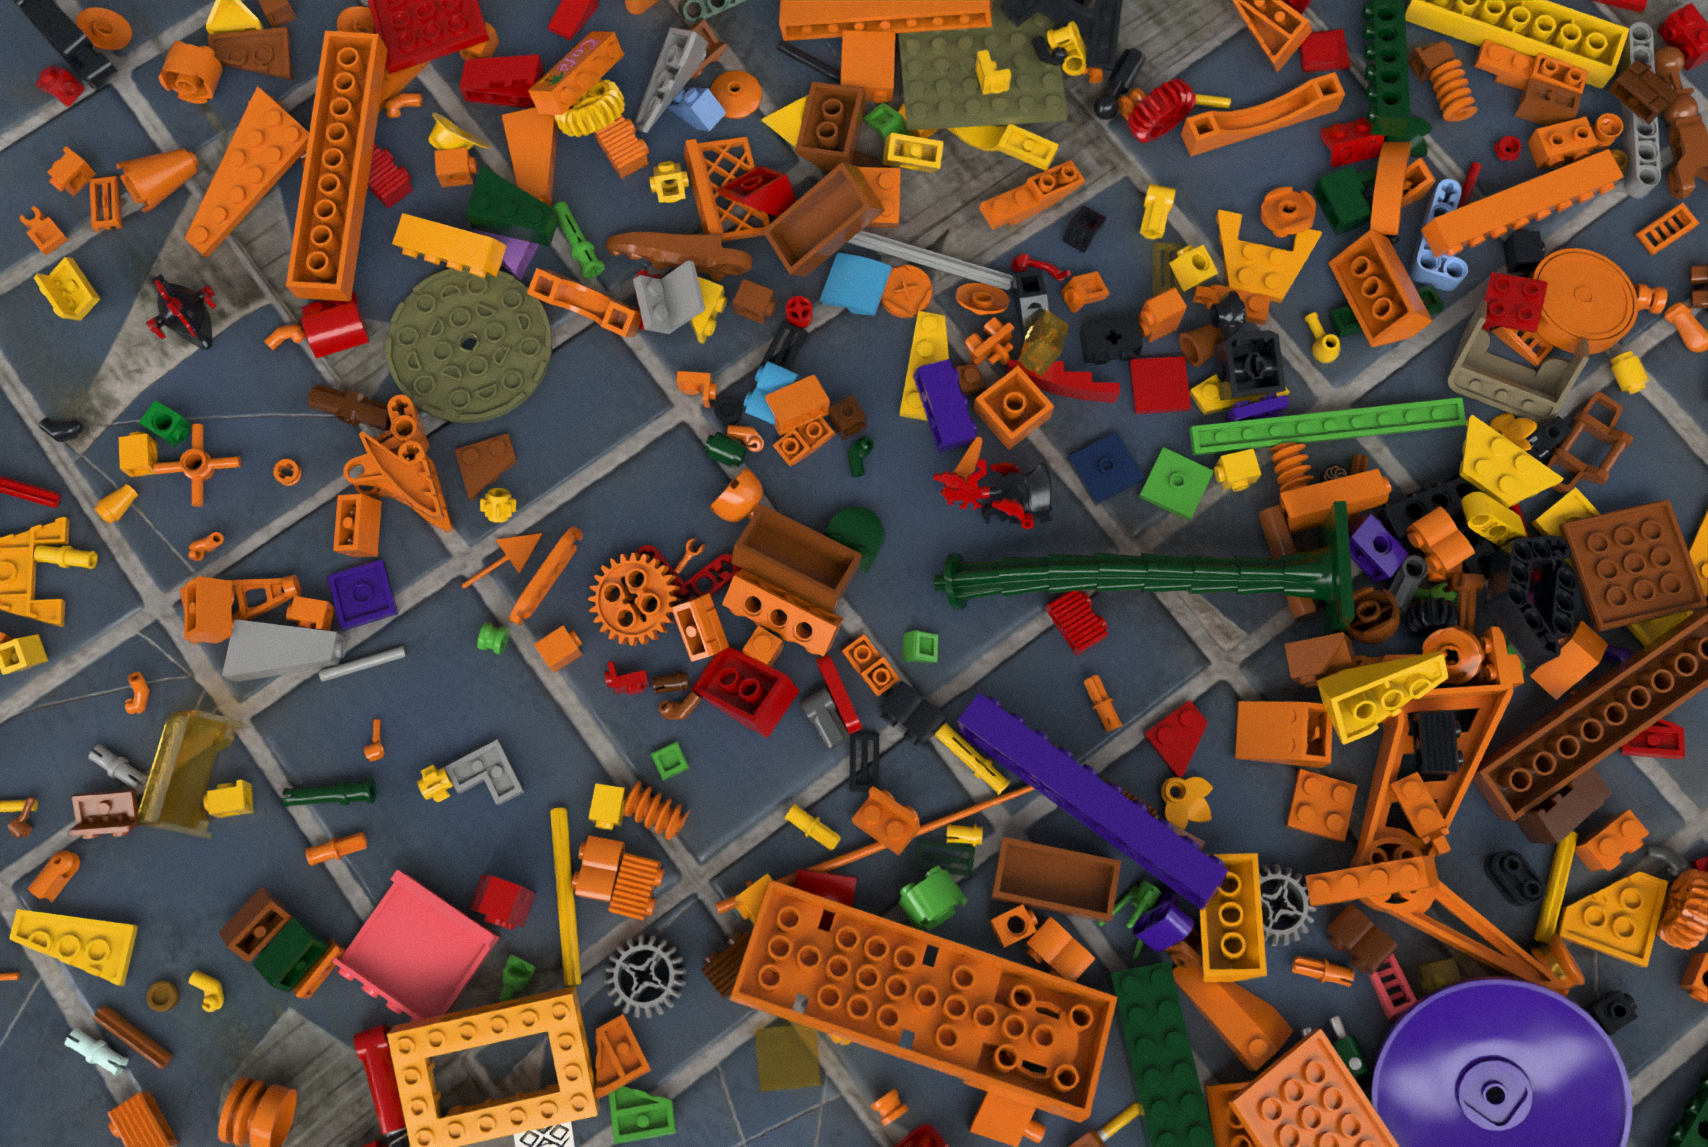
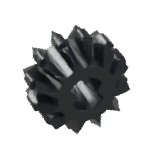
M1433 597L1430 599L1421 598L1420 602H1413L1411 607L1408 608L1407 623L1409 624V629L1412 631V634L1420 635L1421 638L1428 637L1442 627L1458 625L1459 619L1456 606H1454L1453 601L1445 600L1443 597L1438 599Z

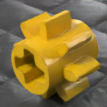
M493 488L485 494V498L480 499V511L485 512V517L492 522H505L509 517H512V512H516V499L512 498V494H509V491L504 488Z
M431 765L421 770L423 777L417 780V784L426 800L433 797L434 801L438 803L450 797L448 790L454 786L445 767L438 770L436 766Z

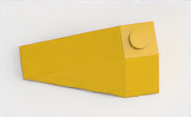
M1441 651L1345 669L1317 680L1323 705L1341 743L1344 745L1373 733L1379 728L1377 726L1378 723L1391 714L1395 717L1402 712L1400 708L1413 698L1420 699L1449 677L1444 655Z

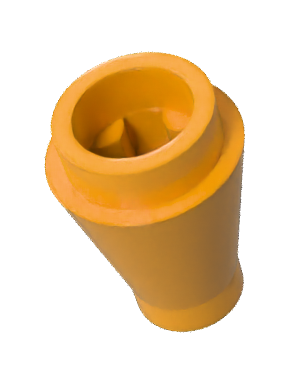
M125 484L122 488L97 501L98 505L93 509L105 522L111 525L114 521L118 522L134 499L139 495L128 484Z

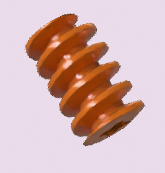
M1460 60L1448 61L1437 67L1430 75L1433 90L1437 93L1436 99L1439 102V108L1443 112V120L1447 122H1458L1468 119L1478 110L1476 106L1470 107L1474 104L1475 99L1474 97H1468L1472 93L1471 88H1464L1468 85V79L1462 78L1465 75V70L1459 69L1462 66Z
M1284 443L1269 449V452L1274 454L1271 458L1272 462L1277 464L1274 467V472L1279 475L1277 483L1282 485L1279 490L1280 493L1305 487L1308 482L1314 480V476L1304 474L1311 469V465H1302L1301 463L1309 458L1307 454H1299V451L1306 448L1305 444Z
M638 781L625 801L624 815L631 817L635 813V822L640 823L645 819L644 827L650 829L655 825V833L658 835L666 830L665 839L670 841L682 829L690 809L684 815H681V804L671 809V798H668L662 804L660 802L662 793L659 792L652 798L650 797L652 788L649 786L641 792L642 782Z

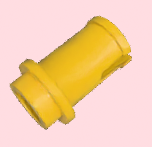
M975 823L974 826L947 825V843L973 844V847H976V844L982 845L983 827H977Z

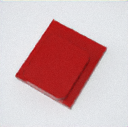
M1343 29L1311 32L1298 48L1303 73L1350 69L1351 67Z

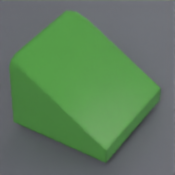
M917 630L904 633L902 660L906 662L937 663L938 634Z

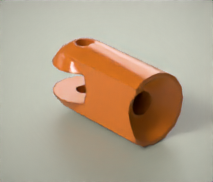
M68 850L56 852L28 887V890L39 899L47 898L52 903L72 876L78 871L80 867L79 856Z

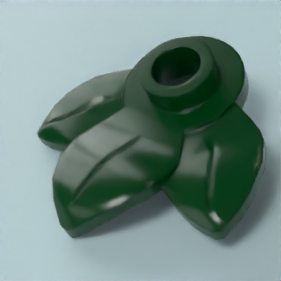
M1413 117L1403 137L1388 136L1386 142H1411L1410 156L1414 158L1425 157L1428 154V149L1423 136L1430 133L1433 127L1425 119Z

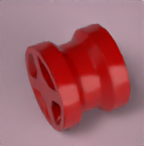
M794 296L787 301L785 305L787 322L802 329L807 328L813 320L811 302L803 296Z

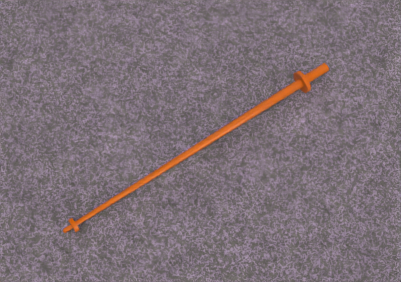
M1027 785L920 826V830L915 837L1035 789ZM875 842L806 869L828 872L884 850L887 847L880 842ZM797 872L774 881L791 887L796 883ZM751 880L746 881L747 887L752 885ZM737 895L715 903L718 913L722 914L736 908L735 905L738 902L735 897Z

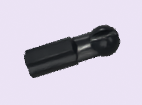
M1135 48L1125 49L1108 79L1107 84L1110 87L1108 93L1101 94L1095 100L1094 112L1100 119L1109 120L1117 115L1120 94L1128 93L1145 63L1146 58L1142 55L1141 51Z

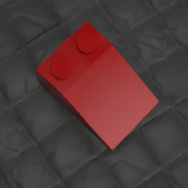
M731 647L715 654L691 688V691L745 727L766 738L772 733L800 692L786 674Z

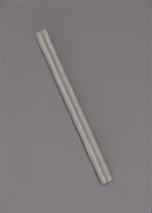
M863 230L847 242L1006 291L1010 289L1013 281V276Z

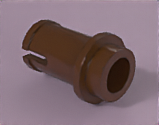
M678 670L676 674L652 677L655 695L679 690L681 693H684L686 689H690L688 673Z

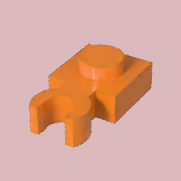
M33 206L31 208L35 212L33 219L27 220L23 215L19 217L21 222L30 229L26 232L41 252L47 256L68 241V239L49 216L45 219L43 213Z

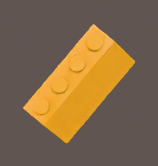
M1258 853L1213 854L1225 863L1224 868L1228 870L1224 883L1203 911L1199 909L1204 982H1236L1267 976Z

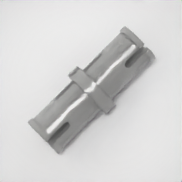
M98 744L93 748L102 754V757L92 751L90 752L89 760L107 770V774L111 778L120 779L132 789H136V792L143 786L134 781V778L146 784L148 776L129 765V760L125 757L116 756L102 744Z

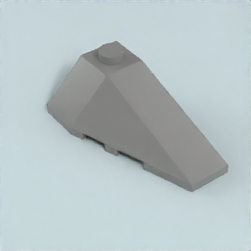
M670 27L633 123L637 131L647 133L704 61L708 42L699 34L689 30Z

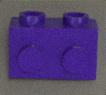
M1276 393L1259 398L1260 402L1250 404V400L1236 403L1233 405L1234 409L1225 415L1226 422L1282 417V411L1290 406L1287 395L1277 397Z

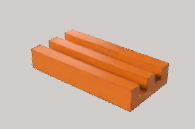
M117 176L89 179L92 229L98 232L101 231V228H105V230H112V227L122 228L120 179ZM109 183H111L112 219H111L110 186H109ZM101 184L103 221H100L99 185Z

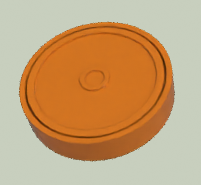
M1579 248L1558 250L1545 257L1528 276L1530 279L1548 282L1537 332L1546 341L1559 349L1574 353L1581 339L1585 338L1588 339L1589 355L1604 352L1622 339L1636 321L1638 298L1632 282L1618 265L1599 253Z

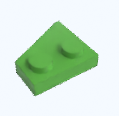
M625 1086L609 1094L615 1144L677 1133L672 1100L653 1096Z

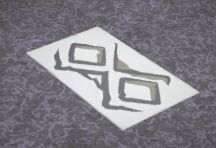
M571 1121L514 1134L515 1147H575Z

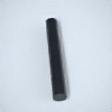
M782 40L777 47L778 51L841 84L840 71Z

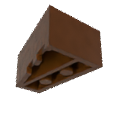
M1593 766L1515 821L1530 843H1543L1544 845L1559 844L1593 811L1602 807L1612 792Z

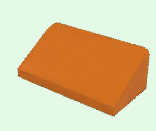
M333 938L327 941L330 947L293 988L298 998L310 999L336 967V964L332 962L334 958L340 959L347 950Z

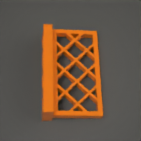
M747 137L697 143L696 139L686 140L684 158L703 233L722 234V242L765 236L763 230L770 224L768 214L727 197L725 198L732 203L725 211L716 205V200L719 197L717 189L720 187L712 183L709 178L715 171L726 178L721 185L723 186L736 179L734 175L739 168L746 172L755 168ZM742 146L744 155L739 160L728 153L730 148ZM712 150L720 156L715 163H712L704 158L703 151ZM723 158L736 165L731 173L718 166ZM735 205L748 212L743 221L730 214ZM751 215H754L762 220L763 227L753 228L746 224ZM725 219H728L738 225V228L734 232L724 233L722 224Z

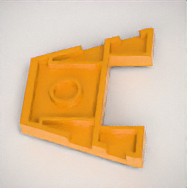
M1218 210L1216 222L1219 226V241L1223 251L1222 261L1226 286L1271 296L1270 301L1281 303L1318 242L1322 231L1306 229L1301 233L1295 234L1292 251L1238 240L1242 214Z
M67 517L55 519L56 522L44 526L40 524L31 527L29 531L17 535L10 534L0 538L1 611L64 627L66 602L63 599L35 600L37 561H35L34 552L39 544L69 545L70 520Z

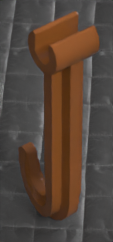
M1455 573L1452 581L1454 589L1459 591L1457 609L1459 621L1457 624L1474 635L1477 592L1483 590L1485 578L1483 574ZM1454 650V660L1458 662V652ZM1481 665L1479 672L1473 677L1472 681L1470 679L1466 683L1457 686H1482L1485 677V666Z

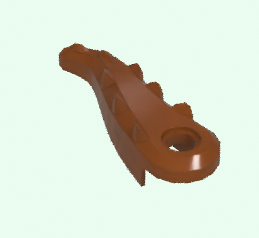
M629 232L610 236L606 239L605 243L606 250L613 257L624 254L631 260L645 259L651 261L653 267L657 270H662L666 266L676 269L688 260L693 261L696 273H708L715 282L721 281L724 275L740 276L752 269V256L744 251L723 248L722 234L686 235L658 232Z

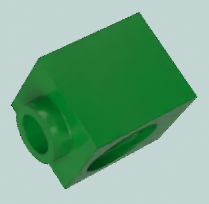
M156 400L138 422L148 432L175 448L187 438L189 429L192 427L183 416ZM172 421L171 426L164 430V426Z

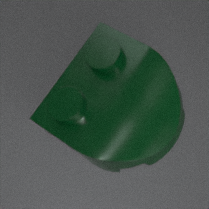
M860 506L846 508L838 512L831 519L824 533L825 536L863 554L858 569L867 574L870 572L881 547H883L886 537L880 517L874 511Z

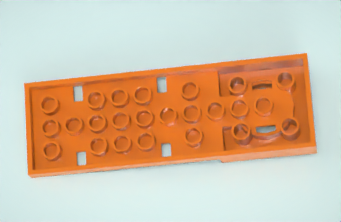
M769 880L730 1001L964 1079L963 1084L1080 1123L1090 1117L1117 997ZM823 910L835 913L829 932L818 929ZM927 945L939 948L933 967L922 964ZM797 993L809 997L804 1014L792 1010ZM1038 1012H1045V1013H1047V1014L1050 1015V1016H1047V1015H1044V1014H1041V1013H1038ZM903 1029L915 1033L910 1050L899 1047ZM1025 1060L1046 1067V1072H1031L1022 1066V1062Z

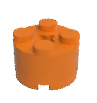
M174 41L159 74V81L167 91L173 89L178 92V98L190 103L204 104L207 103L209 98H213L223 68L215 57L213 49L207 46L197 47L181 41Z

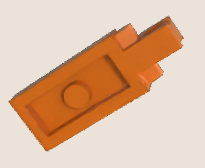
M1210 285V287L1197 286L1194 291L1192 302L1204 304L1208 310H1210L1213 303H1218L1227 292L1236 291L1245 305L1247 322L1263 325L1267 321L1271 296L1221 285Z
M1416 772L1390 784V788L1417 838L1421 839L1424 845L1431 842L1438 856L1449 852L1451 848L1445 838V835L1450 833L1447 824L1419 773Z

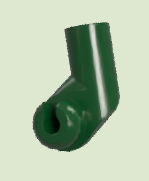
M870 437L859 438L848 450L847 456L853 478L865 475L863 460L874 448V442Z

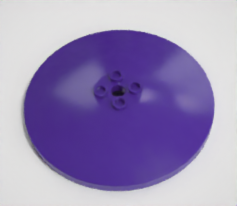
M1504 976L1474 977L1447 984L1428 993L1411 1005L1392 1025L1380 1046L1372 1070L1370 1103L1399 1147H1626L1632 1121L1631 1089L1626 1069L1613 1042L1602 1027L1574 1001L1551 988L1525 979ZM1496 1086L1503 1090L1502 1097L1499 1100L1491 1101L1486 1098V1092L1491 1087Z

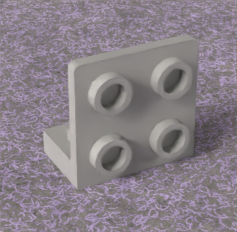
M686 261L662 279L643 275L633 279L644 330L670 334L705 310L693 261Z

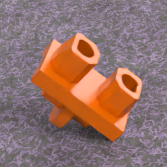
M993 317L986 323L983 329L990 338L984 342L976 333L965 340L964 346L971 355V364L978 366L988 358V362L991 365H994L997 361L1006 365L1008 360H1010L1008 352L1013 349V346L1008 341L1012 339L1011 332L1015 327L1010 322L1004 325L996 317Z

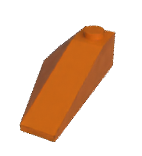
M1202 962L1200 965L1185 969L1176 966L1172 970L1176 985L1247 1070L1256 1071L1280 1050L1294 1030L1272 1005L1237 983L1204 982Z

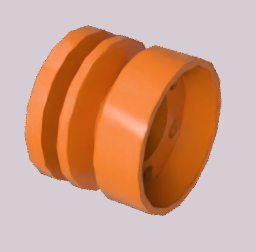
M240 1077L231 1088L222 1109L218 1127L220 1141L224 1143L234 1142L236 1146H245L250 1141L251 1147H282L291 1128L296 1111V1090L278 1084H272L267 1089L265 1082L262 1080L254 1082L253 1078Z

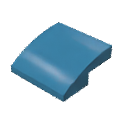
M837 253L820 301L826 306L848 308L854 314L875 316L892 267L873 259Z

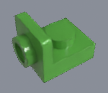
M884 102L863 118L866 126L882 137L884 144L885 138L890 133L909 134L902 115Z

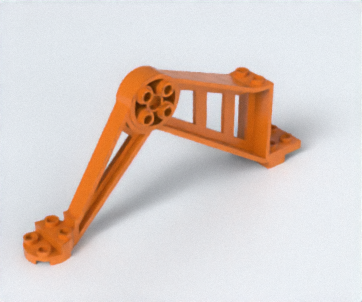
M1499 626L1490 627L1476 637L1485 654L1482 665L1485 666V677L1482 686L1432 689L1420 699L1413 698L1400 708L1402 712L1395 717L1391 714L1380 722L1383 726L1382 738L1357 851L1351 860L1349 868L1418 856H1434L1435 858L1437 853L1431 842L1424 845L1421 839L1419 840L1403 829L1385 826L1391 803L1398 802L1390 788V784L1397 781L1402 756L1414 754L1413 736H1408L1410 728L1408 713L1478 709L1468 731L1461 732L1460 737L1457 738V748L1463 753V765L1459 768V772L1447 775L1445 781L1424 782L1433 800H1436L1435 804L1442 814L1447 828H1449L1514 693L1513 689L1524 683L1520 658L1517 654H1507L1505 636ZM1378 847H1389L1393 849L1389 850L1386 854L1384 850ZM1439 881L1440 887L1359 899L1367 907L1376 911L1386 912L1509 977L1525 979L1544 985L1567 997L1566 994H1568L1569 989L1565 983L1441 881ZM1392 896L1393 899L1400 903L1395 904L1384 901H1387ZM1434 899H1436L1498 952L1432 919L1424 913L1431 906Z

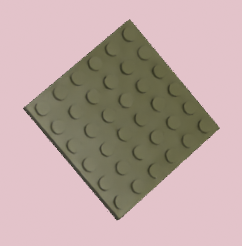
M992 0V27L897 33L907 130L1067 121L1068 113L1061 65L1055 66L1040 61L1031 44L1035 37L1042 36L1048 48L1051 49L1047 31L1050 29L1056 30L1055 22L1037 12L1016 29L1000 8L1007 0ZM988 50L991 61L995 60L997 70L1010 69L1011 79L1008 91L983 95L975 70L978 51Z

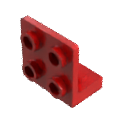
M1491 272L1485 301H1487L1486 320L1482 328L1488 333L1490 327L1496 328V326L1536 333L1548 282Z

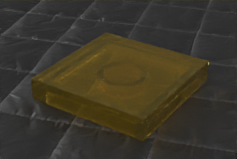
M792 1025L755 1030L760 1092L821 1086L816 1029L804 1025Z

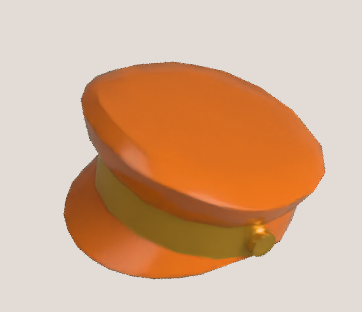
M1554 934L1550 939L1549 945L1543 949L1531 948L1534 958L1565 983L1568 989L1575 985H1584L1585 978L1559 934Z

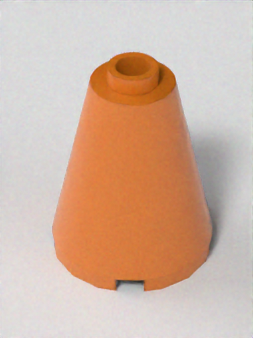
M184 148L125 160L116 164L117 170L122 168L124 171L120 178L136 204L142 202L145 208L141 209L144 213L153 210L197 174L196 167L199 166L192 151L187 152Z

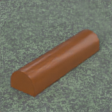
M1276 505L1259 512L1258 517L1272 558L1280 559L1282 555L1297 553L1281 506ZM1286 596L1294 621L1310 618L1315 615L1317 609L1313 599Z

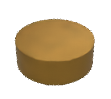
M170 981L155 982L150 986L146 994L148 1006L158 1012L172 1010L180 1000L178 986Z

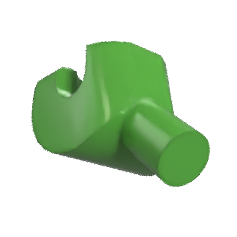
M1442 582L1431 589L1417 588L1414 599H1430L1431 597L1438 599L1443 597L1445 600L1453 601L1454 606H1457L1459 594L1455 590L1447 593L1445 586L1448 585V582Z
M510 955L505 969L503 968L502 983L505 985L499 999L502 1002L511 1000L515 990H523L533 977L535 966L514 955Z

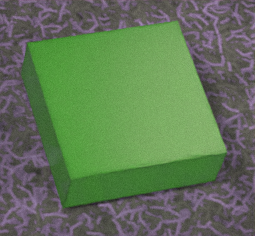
M677 741L651 753L663 781L690 769Z

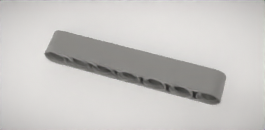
M1635 22L1629 28L1619 59L1620 75L1637 59L1642 64H1648L1655 74L1653 31L1648 24ZM1621 102L1624 127L1622 130L1623 150L1628 156V167L1625 171V188L1630 196L1639 199L1647 196L1661 179L1658 117L1648 125Z

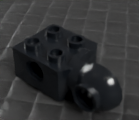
M1236 291L1227 292L1218 303H1213L1210 308L1211 323L1214 328L1221 329L1222 337L1214 345L1220 400L1264 396L1286 391L1279 335L1270 330L1244 331V324L1246 322L1245 305Z

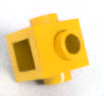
M665 161L659 163L657 167H653L654 176L649 177L652 193L657 192L659 203H673L680 199H686L684 188L689 187L687 171L681 172L680 163L674 164L673 161Z

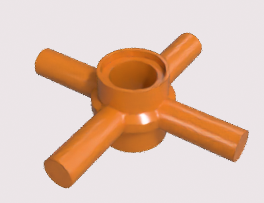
M193 424L192 449L185 451L180 461L154 463L153 470L155 474L184 472L188 478L192 479L191 505L201 507L203 506L204 481L213 476L215 469L241 467L242 461L240 456L211 458L204 451V425ZM202 461L201 466L193 470L194 465Z

